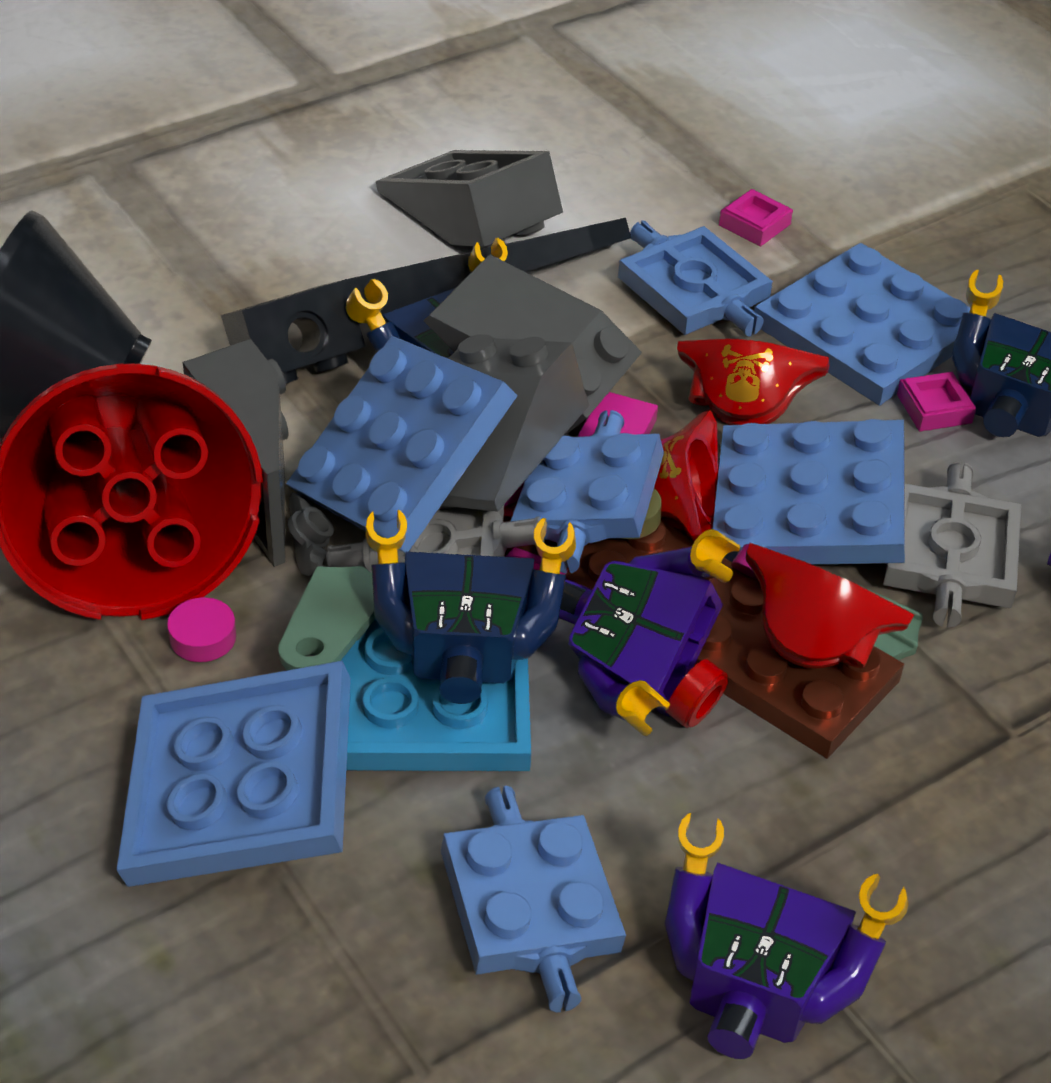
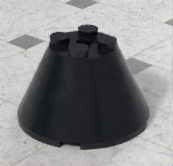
M29 211L23 216L0 249V438L4 437L20 412L35 397L50 386L81 371L100 366L141 364L152 342L151 339L141 335L137 327L49 221L35 211Z

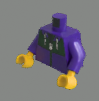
M711 529L700 534L694 541L693 546L634 557L629 563L619 561L608 562L604 566L593 589L567 579L565 580L559 619L575 625L569 636L568 645L579 658L578 675L600 710L627 721L643 736H648L653 731L645 723V719L651 710L654 709L670 717L666 713L670 706L668 701L681 680L694 667L723 606L712 582L704 578L712 576L720 582L726 583L730 581L733 571L721 562L728 553L738 552L741 547L739 544L719 531Z
M688 813L681 820L678 828V842L686 855L684 866L675 868L665 927L676 969L684 977L693 981L689 1003L696 1010L714 1016L707 1035L710 1045L727 1057L746 1059L753 1054L760 1034L783 1043L793 1042L806 1022L822 1024L857 1001L863 994L885 947L886 941L880 937L885 925L897 923L907 913L909 903L906 889L902 888L898 902L893 909L888 912H879L870 906V897L878 886L880 876L879 874H874L868 877L861 885L859 891L860 904L865 914L860 925H854L853 921L856 911L718 862L713 875L706 872L708 858L713 857L721 848L724 839V827L720 819H717L714 842L708 847L697 848L686 837L691 813Z

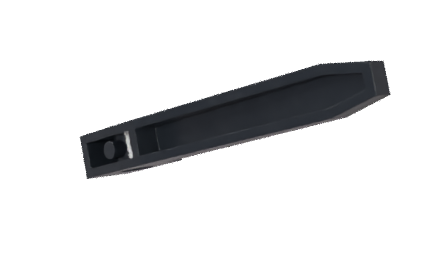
M626 217L507 243L505 245L507 246L508 255L505 262L527 272L630 239L631 234ZM491 247L480 249L484 258L491 254ZM471 252L323 284L223 314L221 318L229 344L231 346L251 339L267 360L272 358L278 363L283 373L285 384L297 380L298 376L295 369L313 364L316 372L349 363L346 355L347 352L366 347L359 325L361 323L352 320L346 311L347 299L354 288H357L362 298L370 303L366 299L364 288L371 279L380 281L388 292V300L380 311L383 316L385 313L456 288L471 273L468 265ZM291 323L296 324L302 333V344L298 351L292 347L288 339V329Z

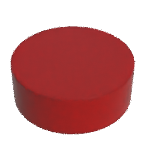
M703 659L678 684L668 701L670 706L666 713L685 728L696 726L711 712L720 700L728 684V674L709 659Z

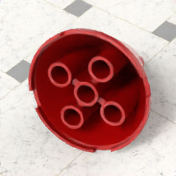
M113 364L81 371L57 382L35 397L12 422L0 443V548L14 571L31 589L52 604L69 612L101 620V615L119 617L140 615L141 620L170 614L181 603L190 599L205 597L217 588L233 572L249 549L260 521L258 512L263 476L257 450L247 429L234 410L210 388L187 375L171 369L145 364Z

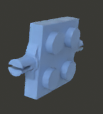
M644 220L641 221V224L637 222L630 231L631 239L644 249L619 260L618 278L684 335L722 319L730 320L749 337L752 336V333L755 335L761 329L764 323L763 317L749 307L770 298L773 281L705 226L685 234L668 237L659 234Z
M607 410L600 413L595 433L592 436L561 437L558 443L525 480L511 521L531 519L538 516L541 519L546 518L547 530L544 540L557 542V547L566 541L568 537L569 522L572 524L576 537V549L568 560L561 563L560 572L567 573L568 567L570 573L578 570L584 546L588 543L608 538H640L664 450L659 433L634 435L620 433L624 426V418L614 410L610 411L609 416Z
M504 786L501 795L500 787H495L485 796V802L488 805L494 825L488 828L444 833L441 854L475 974L510 969L540 973L549 1001V1009L553 1012H561L562 1005L564 1004L565 1011H569L581 1002V995L577 990L570 967L584 958L621 953L626 933L584 815L542 821H525L521 817L514 789Z

